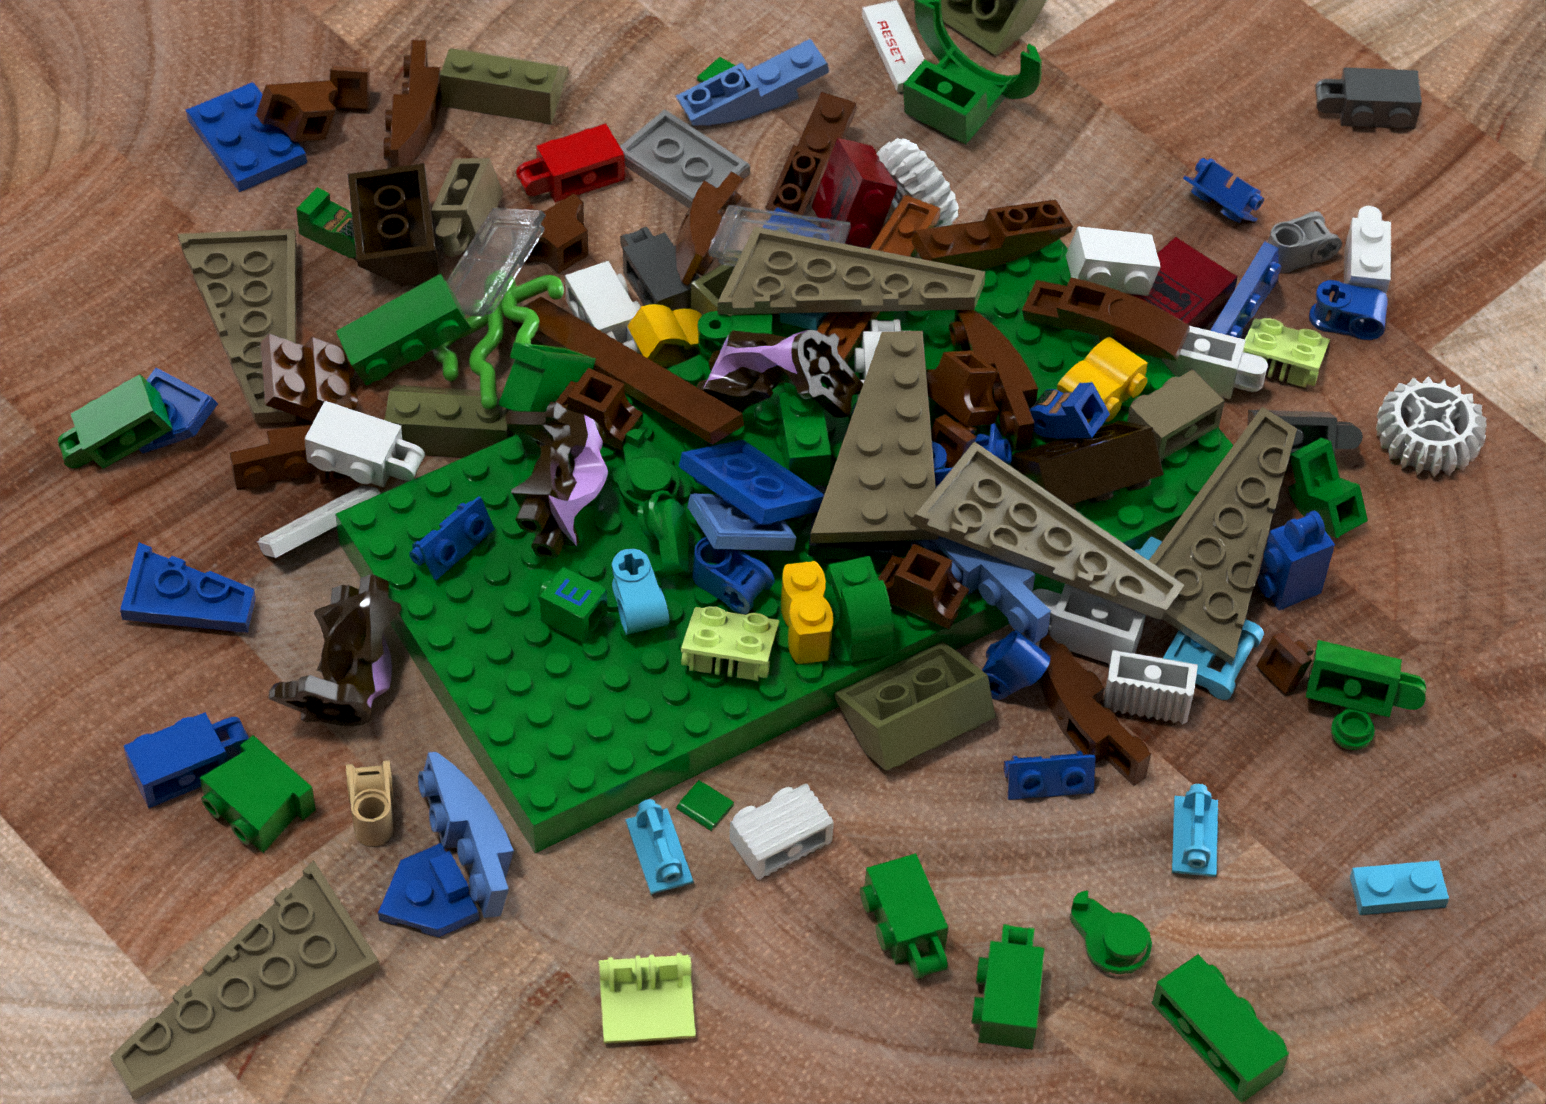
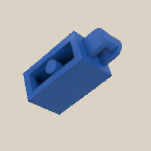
M1311 511L1305 517L1291 519L1286 522V525L1269 532L1257 581L1262 594L1270 598L1278 610L1292 606L1322 592L1335 544L1326 533L1324 522L1318 512Z
M206 712L194 717L183 718L174 725L153 734L141 735L133 742L123 745L129 770L149 809L202 787L200 777L241 754L240 745L250 737L240 718L229 717L211 724Z

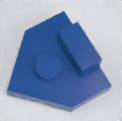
M155 368L147 381L161 394L173 430L139 448L142 453H146L194 437L218 403L208 394Z
M439 843L400 860L378 911L379 921L393 925L397 923L421 929V933L441 937L479 920V911L469 895V886L451 852H446L443 845Z

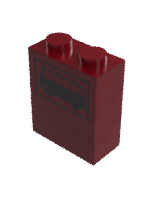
M837 138L811 206L832 242L870 249L881 231L898 186L883 162L879 161V156L873 146Z
M1175 237L1157 253L1161 267L1149 295H1129L1168 312L1189 326L1204 329L1224 309L1235 291L1238 276Z

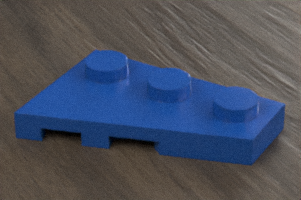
M138 542L120 612L122 620L248 633L256 596L254 588L212 571L203 573L186 566L185 560L172 555L168 559L154 553L152 547Z

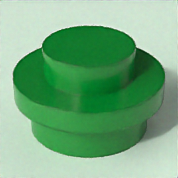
M1352 708L1339 713L1331 725V735L1335 742L1349 750H1360L1367 747L1372 742L1375 733L1370 716L1364 711Z

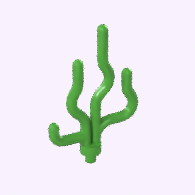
M497 272L489 277L485 285L486 304L479 312L467 318L471 329L462 333L456 339L432 350L434 358L442 363L444 378L447 381H454L459 375V363L456 353L448 348L455 341L488 325V333L470 354L469 365L471 371L480 376L482 407L487 410L494 409L497 405L496 373L493 366L485 360L503 338V314L511 321L523 323L516 334L515 342L531 344V340L538 331L539 317L534 310L527 307H519L517 304L545 291H548L552 299H560L564 294V286L561 279L554 275H544L517 286L515 280L504 272Z

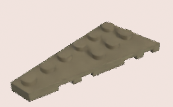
M755 226L717 302L718 314L974 310L985 285V271Z
M295 229L177 234L181 250L255 423L295 422V415L265 405L260 343L268 334L296 343Z
M923 331L881 332L811 531V543L939 540V535L910 525L915 513L936 489Z
M1263 406L1149 559L1151 563L1184 584L1161 619L1230 665H1232L1235 659L1240 634L1246 619L1249 601L1255 586L1271 520L1277 505L1280 487L1297 428Z
M973 442L915 513L910 522V525L1159 620L1184 586V584L976 442Z
M314 860L303 870V876L289 890L285 887L274 898V904L259 919H252L203 966V973L188 987L184 985L172 996L173 1002L156 1018H149L110 1056L113 1067L133 1101L380 970L379 960Z

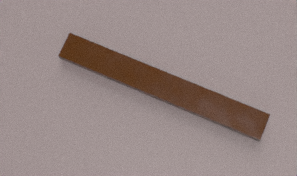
M542 296L523 306L534 310L540 320L538 331L533 338L547 346L567 348L596 358L593 370L624 383L625 393L710 444H715L744 426L743 415L739 411ZM512 321V325L517 327L518 329H520V327L523 324Z

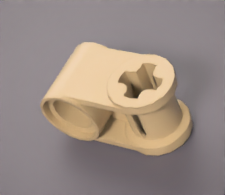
M390 760L383 761L381 766L355 768L353 764H347L349 803H351L356 839L366 846L376 847L383 845L390 840L394 831L392 799H394Z

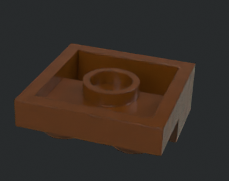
M268 334L260 342L266 406L314 422L324 401L355 410L358 398L355 393L350 392L349 383L353 377L354 369L350 362L347 361V355L342 347L311 337L303 346L272 334Z

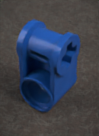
M1336 280L1324 281L1318 286L1316 291L1317 303L1311 307L1309 312V321L1315 328L1324 332L1354 336L1362 340H1374L1383 335L1388 298L1384 292L1375 288L1344 284ZM1332 291H1334L1335 293H1334L1332 302H1330V301H1329L1330 293H1331ZM1331 311L1330 319L1326 321L1327 313Z
M707 537L698 541L695 546L692 576L695 584L723 601L737 613H749L754 606L753 601L763 590H769L775 583L774 575L763 562L750 557L739 549H714Z
M1017 630L1012 631L1000 641L991 644L986 651L987 661L982 671L988 675L992 699H1005L1008 695L1023 687L1033 685L1041 678L1049 666L1051 656Z

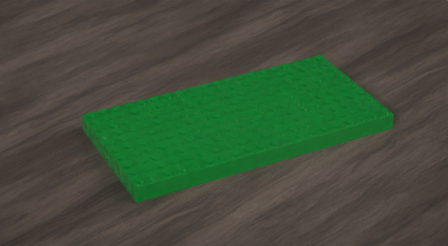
M1061 239L1017 260L982 270L985 271V285L974 309L992 323L1021 355L1038 387L1036 401L1045 390H1057L1058 383L1074 365L1084 360L1091 350L1100 343L1098 335L1024 320L1022 309L1036 280L1067 286L1071 278L1066 258L1068 248ZM955 310L880 311L875 319L878 321L900 319L901 331H923L926 370L936 369L944 352L960 351L959 346H953L949 334V323L954 322ZM780 320L773 322V334L786 338L793 334L810 330L782 323ZM862 341L859 344L858 348H862ZM1134 353L1148 363L1145 376L1148 379L1147 384L1137 397L1132 398L1130 396L1122 402L1117 415L1111 421H1105L1102 426L1119 420L1127 422L1129 407L1135 399L1141 395L1148 396L1160 389L1167 380L1175 377L1161 358ZM700 354L667 370L697 387L699 381L708 379L711 373L708 363L710 358ZM853 354L847 365L855 373ZM862 372L855 373L860 380H863ZM821 381L822 387L827 388V386ZM779 383L772 390L771 398L746 408L742 413L744 426L713 445L625 393L630 404L643 412V423L639 429L645 430V438L650 441L658 457L673 464L679 473L680 489L675 499L685 509L689 522V571L665 579H659L655 575L658 587L661 588L666 601L669 625L626 635L622 627L617 602L612 590V581L614 579L612 561L614 556L625 549L641 550L648 556L653 571L658 565L662 564L659 542L650 541L641 530L637 515L638 507L632 506L625 501L619 492L618 476L621 469L625 466L623 451L603 443L600 454L608 469L606 481L596 498L584 506L574 517V526L579 537V544L577 546L563 545L557 558L536 556L531 548V544L536 536L535 533H528L520 529L515 520L520 507L514 499L511 490L532 475L534 466L541 456L527 454L522 446V440L517 435L335 514L339 544L360 577L371 574L389 581L388 599L401 604L400 612L390 622V625L534 853H538L839 707L834 693L939 642L944 641L954 650H957L1010 624L1008 618L995 605H990L983 599L979 589L968 595L966 603L950 629L890 604L894 631L892 654L850 663L838 629L840 607L828 576L829 564L847 560L808 556L812 513L800 518L784 519L796 536L793 551L741 550L750 557L763 562L771 570L775 579L774 585L769 590H763L753 601L754 606L749 612L759 613L767 618L779 620L768 660L770 661L768 677H759L758 681L737 678L738 661L735 662L733 677H728L729 659H723L720 675H715L716 657L713 658L711 673L689 671V666L681 665L683 653L681 652V647L695 607L705 608L714 606L722 608L726 612L737 613L717 597L699 588L692 578L695 546L706 535L687 508L690 494L717 493L707 486L698 484L694 481V477L679 468L681 454L685 451L745 440L784 467L777 425L779 393L785 392L784 383ZM857 395L852 396V409L854 404L857 402ZM928 396L932 430L935 419L945 415V413L940 410V405ZM823 408L831 450L830 477L852 418V409L849 416L835 418ZM998 414V417H997V419H996V421H995V424H996V426H997V428H998L1000 434L1002 435L1003 439H1008V441L1010 442L1011 449H1012V454L1017 453V452L1024 451V450L1015 451L1014 448H1013L1012 442H1011V440H1010V437L1003 435V433H1002V431H1001V427H1000L999 414ZM949 416L951 419H953V420L956 421L957 423L959 422V420L956 419L955 417ZM991 425L973 426L977 429L973 435L985 434L990 436ZM1217 427L1161 460L1164 475L1150 479V486L1131 491L1124 487L1113 491L1114 496L1101 502L1091 503L1087 499L1075 503V511L1132 550L1141 549L1150 537L1163 541L1228 454L1233 444ZM1033 431L1031 448L1059 439L1042 437ZM674 484L670 485L669 493L673 491L675 487ZM480 496L495 530L441 577L434 580L426 563L419 566L410 558L409 553L413 550L412 544L422 540L432 530L438 531L441 529L439 524L457 510L456 508L460 503L467 504L469 501H473ZM910 540L895 541L894 556L905 558L912 547ZM816 561L825 575V599L828 601L833 613L831 653L828 661L797 664L788 648V625L785 623L781 613L783 569L786 564ZM872 562L879 578L887 563ZM562 567L607 588V614L585 643L541 621L540 602L538 601L539 591L544 582L549 578L553 580ZM1033 572L1035 574L1033 591L1046 589L1062 594L1065 587L1064 583Z

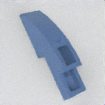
M809 39L749 70L745 68L743 63H740L676 95V98L692 125L728 123L776 109L798 99L797 88L829 73L827 62L813 41Z
M939 536V540H910L911 546L916 544L951 559V570L956 580L969 588V594L979 589L983 599L988 604L995 605L1008 618L1014 630L1024 633L1034 644L1047 636L1051 610L1032 593L1035 574L1032 571Z
M429 752L424 771H420L418 774V788L420 795L427 797L429 802L431 829L433 832L439 833L444 849L457 847L459 861L461 865H467L470 874L469 890L473 901L479 902L483 917L501 916L509 890L505 878L514 852L507 833L491 805L471 780L438 752Z

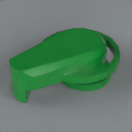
M633 429L625 434V444L623 446L625 466L621 469L618 476V489L623 499L632 506L638 507L641 502L650 500L651 495L657 491L664 490L669 492L670 485L672 484L675 487L670 494L676 497L680 489V477L674 465L658 457L650 441L645 438V430ZM659 496L656 504L666 499Z
M657 491L651 495L650 500L639 504L637 515L644 535L650 541L659 542L662 564L658 565L653 572L659 579H665L689 571V522L685 509L668 491ZM659 496L666 499L656 504Z
M1082 891L1074 897L1070 921L1085 939L1086 952L1091 961L1105 972L1117 975L1129 974L1142 968L1148 961L1152 948L1150 932L1143 922L1132 915L1120 912L1112 913L1094 899L1088 898V891ZM1147 946L1146 954L1142 957V959L1139 962L1133 964L1135 960L1138 958V956H1140L1144 952Z

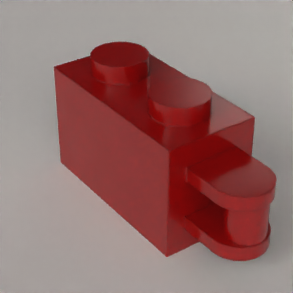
M605 123L536 145V159L519 165L515 174L528 196H537L549 192L556 203L572 194L577 196L625 180V154Z

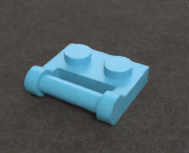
M1245 619L1235 659L1232 665L1225 662L1221 672L1209 668L1216 655L1179 630L1163 659L1198 664L1195 683L1207 688L1214 697L1228 700L1236 688L1235 679L1252 648L1258 647L1264 637V631L1259 625Z

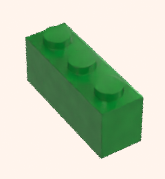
M439 274L338 329L336 333L351 366L367 386L376 380L383 379L389 373L407 363L421 358L424 354L440 345L456 339L462 333L470 330L471 327L454 292L442 274Z
M1197 954L1157 982L1151 1004L1241 1103L1283 1074L1289 1056L1285 1042L1278 1033L1273 1030L1269 1031L1256 1017L1252 1005L1245 998L1238 997L1226 984L1223 974L1216 966L1208 965Z

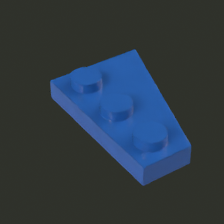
M1264 241L1210 331L1241 338L1244 327L1254 317L1261 304L1278 283V276L1282 267L1281 264H1278V247Z

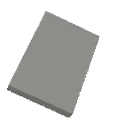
M665 109L620 146L625 154V167L687 208H690L694 196L704 180L718 188L731 171L742 178L750 174V164Z

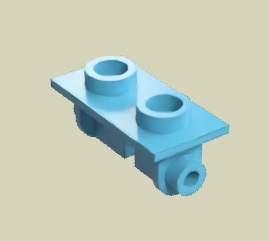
M1203 784L1192 785L1185 796H1174L1172 873L1216 877L1218 800L1212 799L1211 793L1207 791V786Z
M652 799L642 801L638 805L639 810L636 816L625 819L650 894L692 884L693 879L668 808L662 809Z

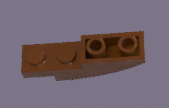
M411 40V55H404L403 60L404 78H409V82H402V94H393L392 110L385 111L386 132H391V137H384L383 152L384 160H391L392 168L412 165L430 139L441 106L440 67H428L426 40Z
M824 92L820 93L798 145L792 146L765 207L766 212L773 214L776 208H780L804 219L812 210L813 199L837 138H845L857 111L856 102Z
M732 171L718 188L705 180L703 181L679 228L676 240V263L681 282L687 286L697 274L704 276L707 273L714 259H718L729 241V238L724 236L730 220L727 218L729 215H733L743 196L738 191L744 181V178Z
M1056 199L988 209L983 221L915 230L911 242L924 260L982 271L1017 260L1046 247L1072 231L1073 225Z
M1072 277L1067 286L1036 280L1022 309L1025 321L1098 335L1100 342L1107 337H1111L1131 352L1172 361L1177 360L1190 332L1188 324L1148 302L1113 288Z
M955 310L954 322L949 323V334L953 346H959L960 351L975 352L998 370L993 384L992 395L995 405L997 404L1000 410L999 422L1001 431L1004 436L1010 437L1015 451L1030 449L1034 430V420L1030 409L1035 404L1038 387L1030 370L1010 341L975 310Z
M312 425L266 431L268 444L229 452L237 490L259 487L266 483L289 478H300L316 472L321 484L342 482L351 477L332 470H320L307 462L304 439Z
M1047 633V636L1040 640L1039 648L1050 655L1051 660L1048 668L1039 680L1053 717L1076 751H1082L1083 755H1095V764L1105 758L1124 778L1135 786L1146 778L1151 753L1146 744L1139 737L1132 736L1119 723L1116 715L1110 709L1101 706L1105 688L1102 686L1100 679L1092 671H1086L1073 658L1072 653L1064 644L1057 643Z

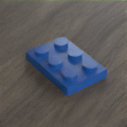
M254 82L186 109L188 122L238 192L307 164L306 152L298 142H293L282 129L262 124L257 118L256 112L262 93Z
M745 440L685 451L681 454L679 468L694 477V481L698 484L707 486L720 495L724 502L734 505L749 516L751 521L757 524L770 525L773 522L784 519L800 518L806 514L818 512L824 497L823 493Z

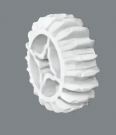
M897 138L880 148L877 152L879 161L883 162L898 186L891 206L896 209L904 195H908L941 208L940 219L935 227L951 225L959 216L955 194L949 187L950 183L945 180L942 172L935 166L934 161L927 157L925 151L919 150L916 144L910 143L909 140L904 138Z
M1429 376L1423 383H1420L1415 378H1412L1407 385L1399 383L1394 392H1388L1382 406L1379 407L1376 435L1381 437L1380 448L1389 449V460L1400 458L1402 469L1411 465L1416 468L1417 475L1423 470H1429L1432 476L1435 477L1442 470L1450 476L1455 471V468L1464 470L1469 461L1474 462L1480 448L1484 444L1486 438V417L1482 416V405L1473 404V394H1461L1460 385L1454 388L1447 386L1445 378L1439 384L1433 383ZM1402 418L1408 422V426H1406Z

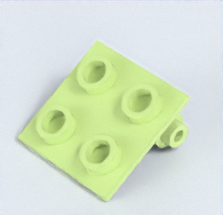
M1254 318L1245 338L1243 352L1260 356L1267 363L1269 358L1272 359L1267 376L1269 378H1272L1276 362H1283L1279 377L1280 381L1284 380L1288 364H1291L1287 382L1306 388L1307 384L1312 386L1316 384L1319 368L1330 339L1322 337L1320 333L1311 329L1296 330L1285 327L1283 323L1272 318H1263L1261 320Z
M714 606L705 608L695 607L681 647V652H683L681 665L689 666V671L711 673L713 658L716 657L715 675H720L723 659H729L728 677H733L735 662L738 661L737 678L758 681L759 677L767 678L770 661L768 660L779 620L767 618L759 613L744 615L726 612L722 608Z
M676 953V956L654 957V955H649L647 958H640V955L631 959L613 960V957H608V960H599L604 1044L696 1038L691 984V957L689 955Z

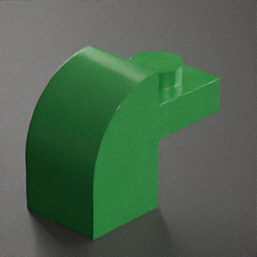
M1319 438L1290 454L1296 483L1289 486L1288 489L1296 508L1304 517L1311 511L1318 512L1324 522L1326 533L1334 538H1338L1368 521L1360 485L1339 477L1331 441Z
M870 556L829 564L828 576L840 607L838 629L850 663L892 654L894 631L889 597L884 581L878 580Z

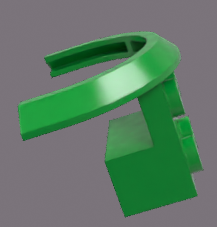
M914 0L917 28L928 48L940 62L935 65L924 59L903 83L904 113L967 144L1004 99H1022L1036 91L1041 82L1042 60L1036 47L1028 44L1027 53L1021 52L1020 73L1016 75H1002L989 71L967 57L953 42L943 23L941 0Z

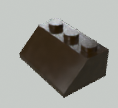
M425 163L347 174L358 267L401 286L425 283L439 275L440 268Z
M1121 420L1101 426L1092 438L1059 439L1012 454L1011 465L1015 470L1074 510L1076 509L1075 503L1087 499L1091 503L1105 501L1114 496L1113 491L1124 487L1129 491L1142 489L1151 485L1150 479L1164 475L1153 427Z

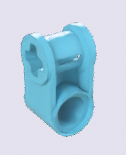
M625 549L618 552L612 561V573L614 576L612 590L626 635L669 625L666 601L661 588L658 587L648 556L637 549Z

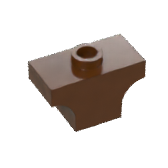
M331 80L269 84L265 86L256 116L262 124L282 129L293 142L325 140L336 111L332 104L338 89Z
M572 194L549 209L540 211L532 219L513 229L514 256L523 265L529 262L545 263L558 274L587 257L588 229L584 227V202L575 194Z
M973 351L944 352L937 368L926 370L928 396L940 405L942 412L955 417L965 426L994 424L1000 412L994 403L992 395L993 384L998 370Z
M590 368L586 370L578 383L571 381L556 400L566 410L583 414L596 421L605 432L604 443L623 451L625 444V434L630 430L639 429L643 423V412L633 407L625 396V384Z
M913 544L905 558L892 555L878 580H883L885 583L890 604L947 629L951 628L966 603L969 594V588L963 586L953 576L951 559L916 544Z

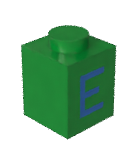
M565 567L560 569L553 580L547 579L538 594L541 621L583 643L587 641L607 614V588Z

